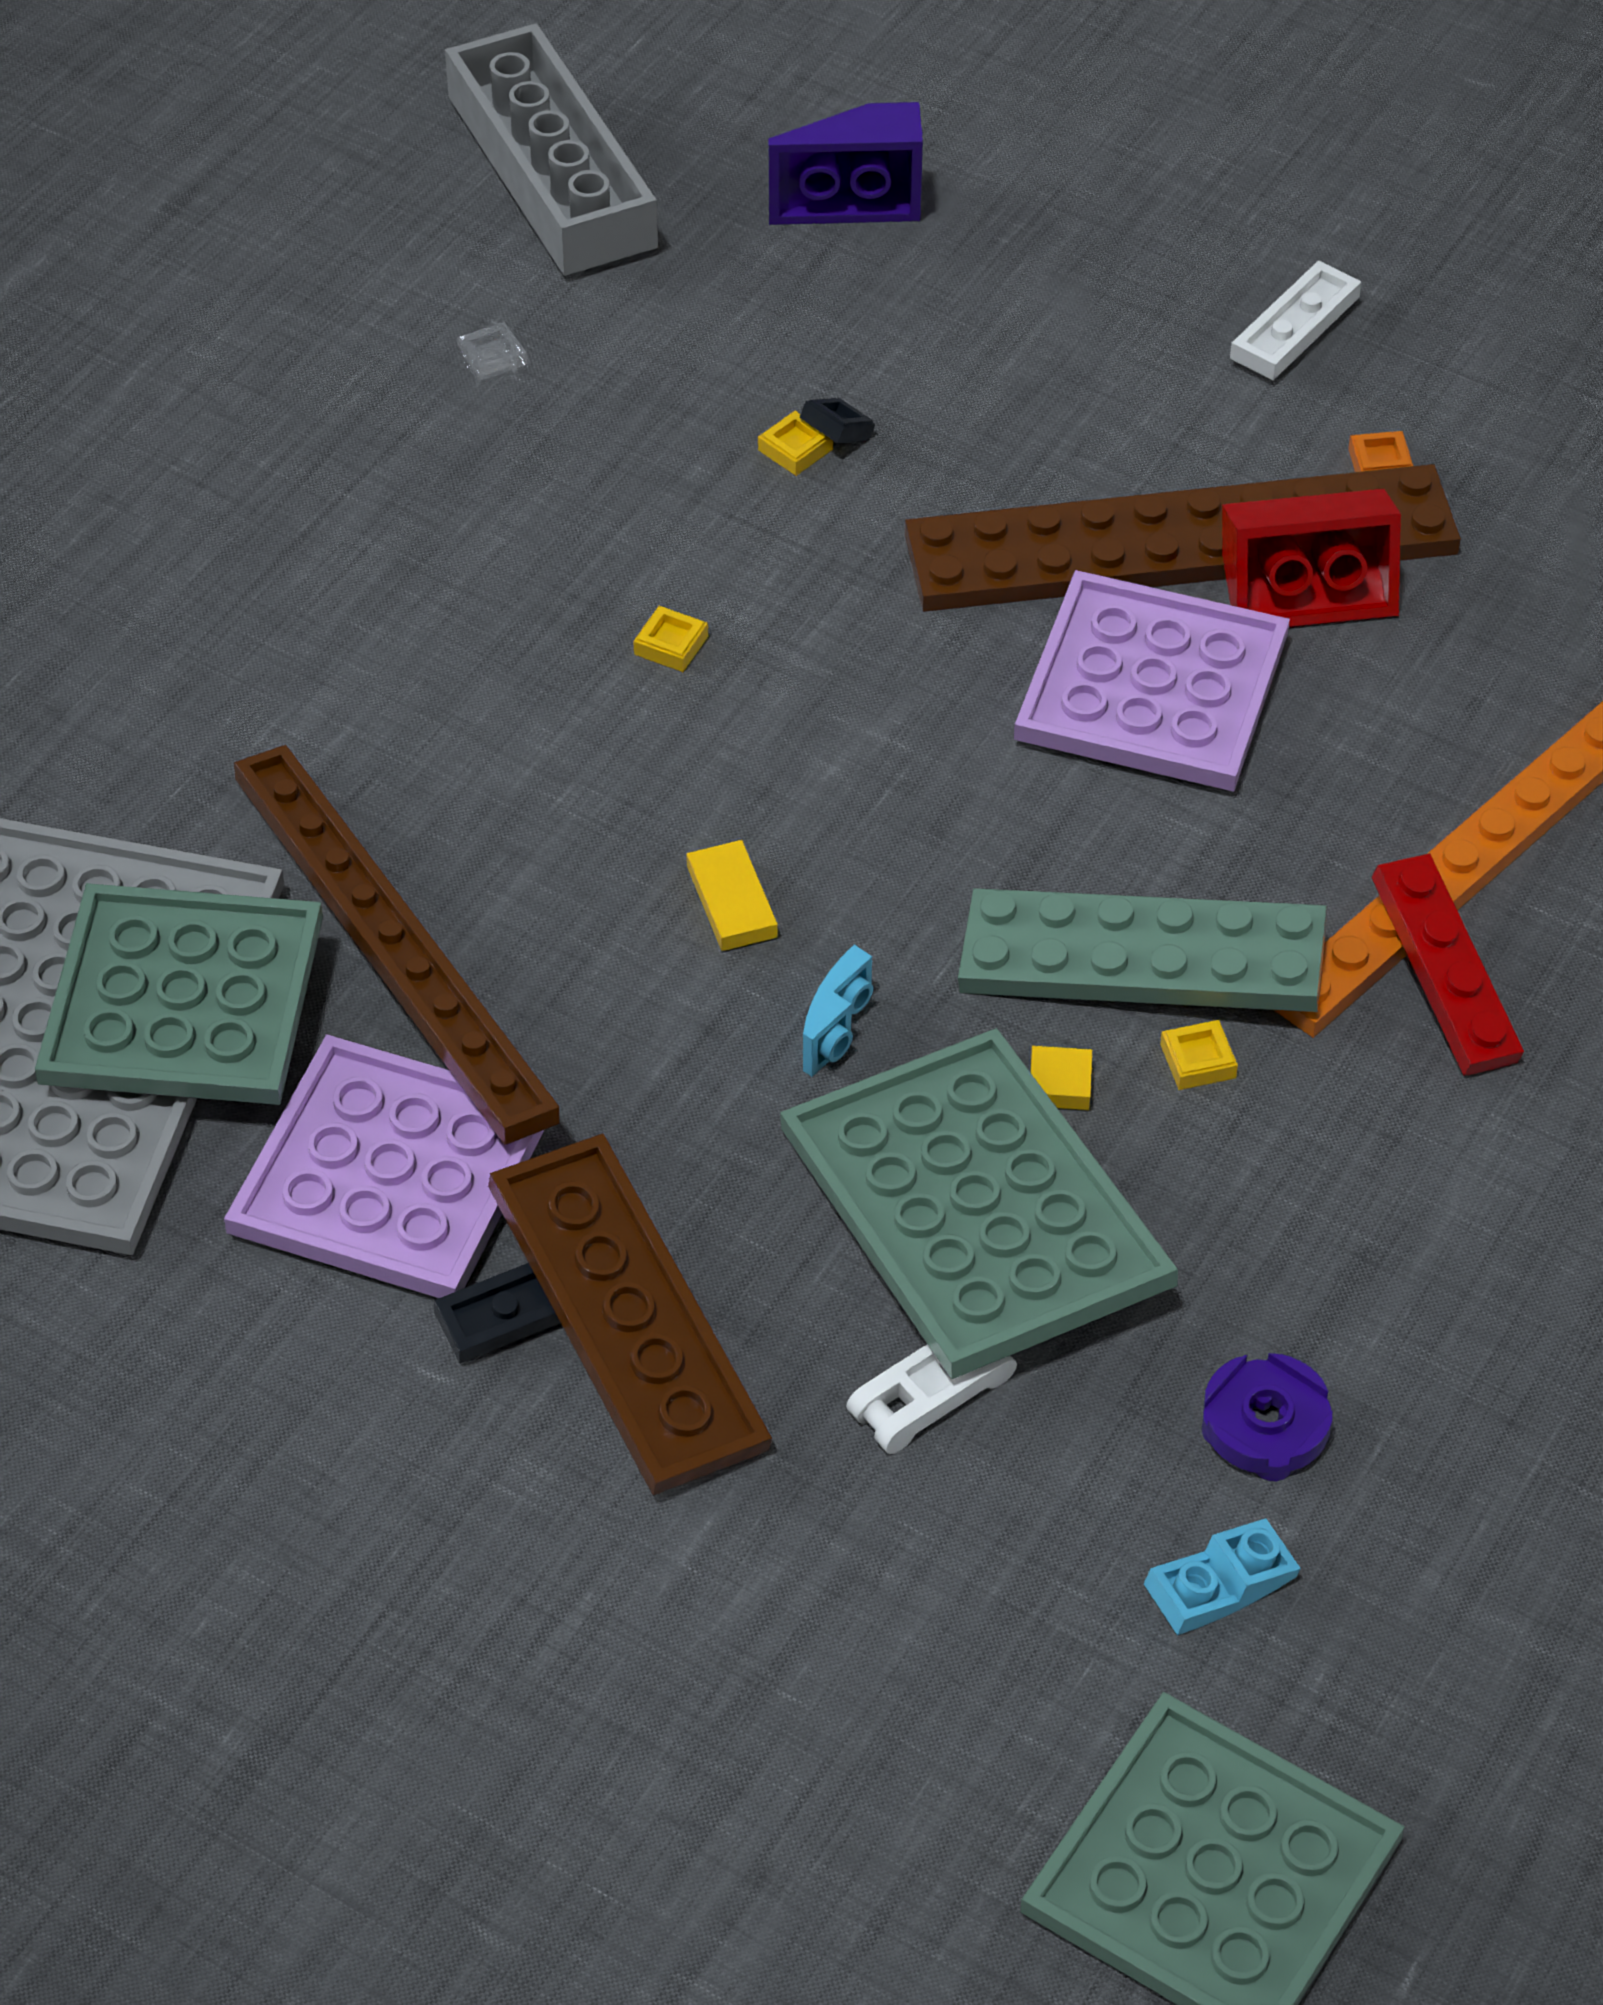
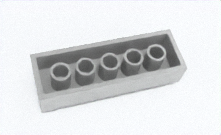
M537 23L445 49L449 99L564 276L658 248L656 198Z

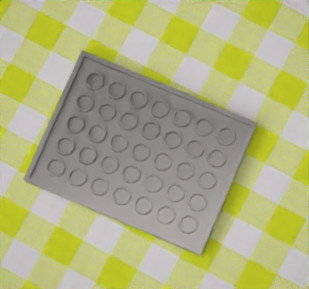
M0 818V1230L133 1255L197 1098L38 1085L34 1069L85 885L90 883L279 899L285 885L283 870Z

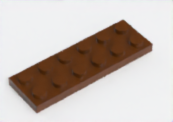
M604 1133L490 1173L488 1187L653 1496L769 1451L772 1441L769 1431Z

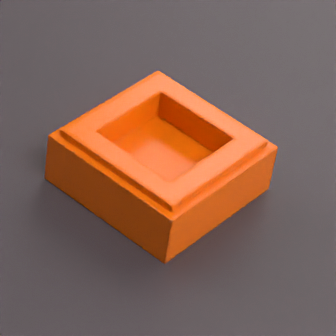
M1403 431L1350 435L1348 450L1355 472L1413 466Z

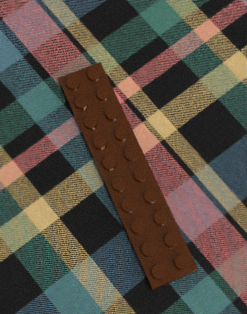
M1434 464L905 519V539L923 612L1065 597L1075 570L1148 587L1226 580L1222 557V504L1384 488L1401 513L1400 561L1458 555L1461 541Z

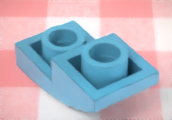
M855 944L828 972L819 986L806 1016L803 1031V1071L811 1077L829 1061L836 1062L846 1053L853 1038L851 1016L852 1014H857L866 1006L873 993L872 956Z
M1265 1518L1212 1535L1206 1550L1150 1568L1144 1586L1175 1633L1180 1635L1217 1621L1258 1601L1297 1577L1301 1568Z

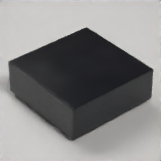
M840 398L806 401L799 417L837 444L868 441L876 425L872 419Z

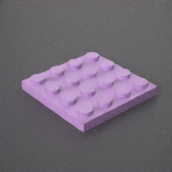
M1075 570L1015 722L1014 740L1234 792L1288 636L1290 619Z
M326 1034L224 1217L226 1233L441 1298L465 1288L502 1215L488 1187L490 1173L530 1159L544 1130L504 1145L450 1070Z

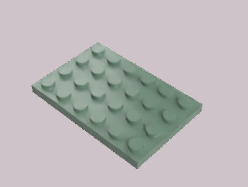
M997 1028L780 1112L781 1130L951 1379L1177 1286V1267Z

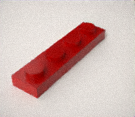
M1431 854L1377 865L1371 878L1463 1076L1517 1064L1524 1053L1523 1047Z

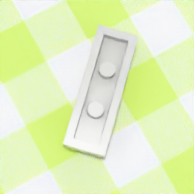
M1318 260L1231 343L1230 359L1274 380L1360 297L1362 281Z

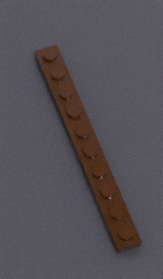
M285 744L234 762L235 780L503 1144H510L560 1124L559 1105L288 746Z

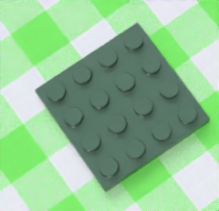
M86 883L34 1069L38 1085L280 1105L322 925L323 913L321 902Z
M1163 1691L1021 1899L1020 1912L1177 2005H1298L1401 1842L1405 1826Z

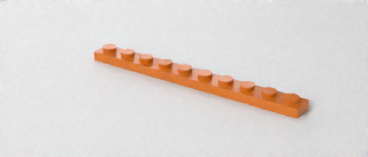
M1603 701L1427 853L1431 854L1457 911L1603 783ZM1380 895L1324 943L1318 1012L1274 1010L1312 1038L1407 956Z

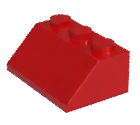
M1384 488L1222 504V557L1230 605L1290 619L1289 627L1399 616L1400 511Z

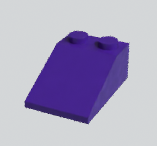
M868 103L768 138L769 225L920 221L923 154L920 103Z

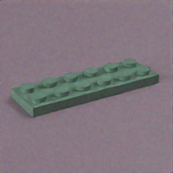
M973 888L958 974L959 992L967 994L1318 1012L1327 923V905Z

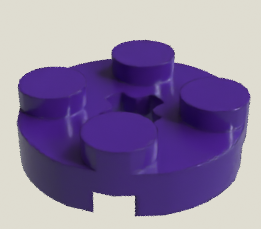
M1268 1353L1267 1360L1256 1359L1248 1362L1247 1355L1234 1358L1222 1365L1207 1384L1203 1404L1202 1435L1222 1458L1234 1466L1257 1473L1259 1477L1267 1481L1284 1480L1291 1474L1292 1470L1300 1469L1311 1463L1322 1452L1328 1442L1332 1425V1410L1327 1399L1328 1389L1323 1379L1311 1367L1298 1359L1284 1354ZM1271 1405L1280 1409L1278 1421L1275 1422L1259 1420L1256 1418V1413L1252 1410L1255 1406L1261 1410H1266Z

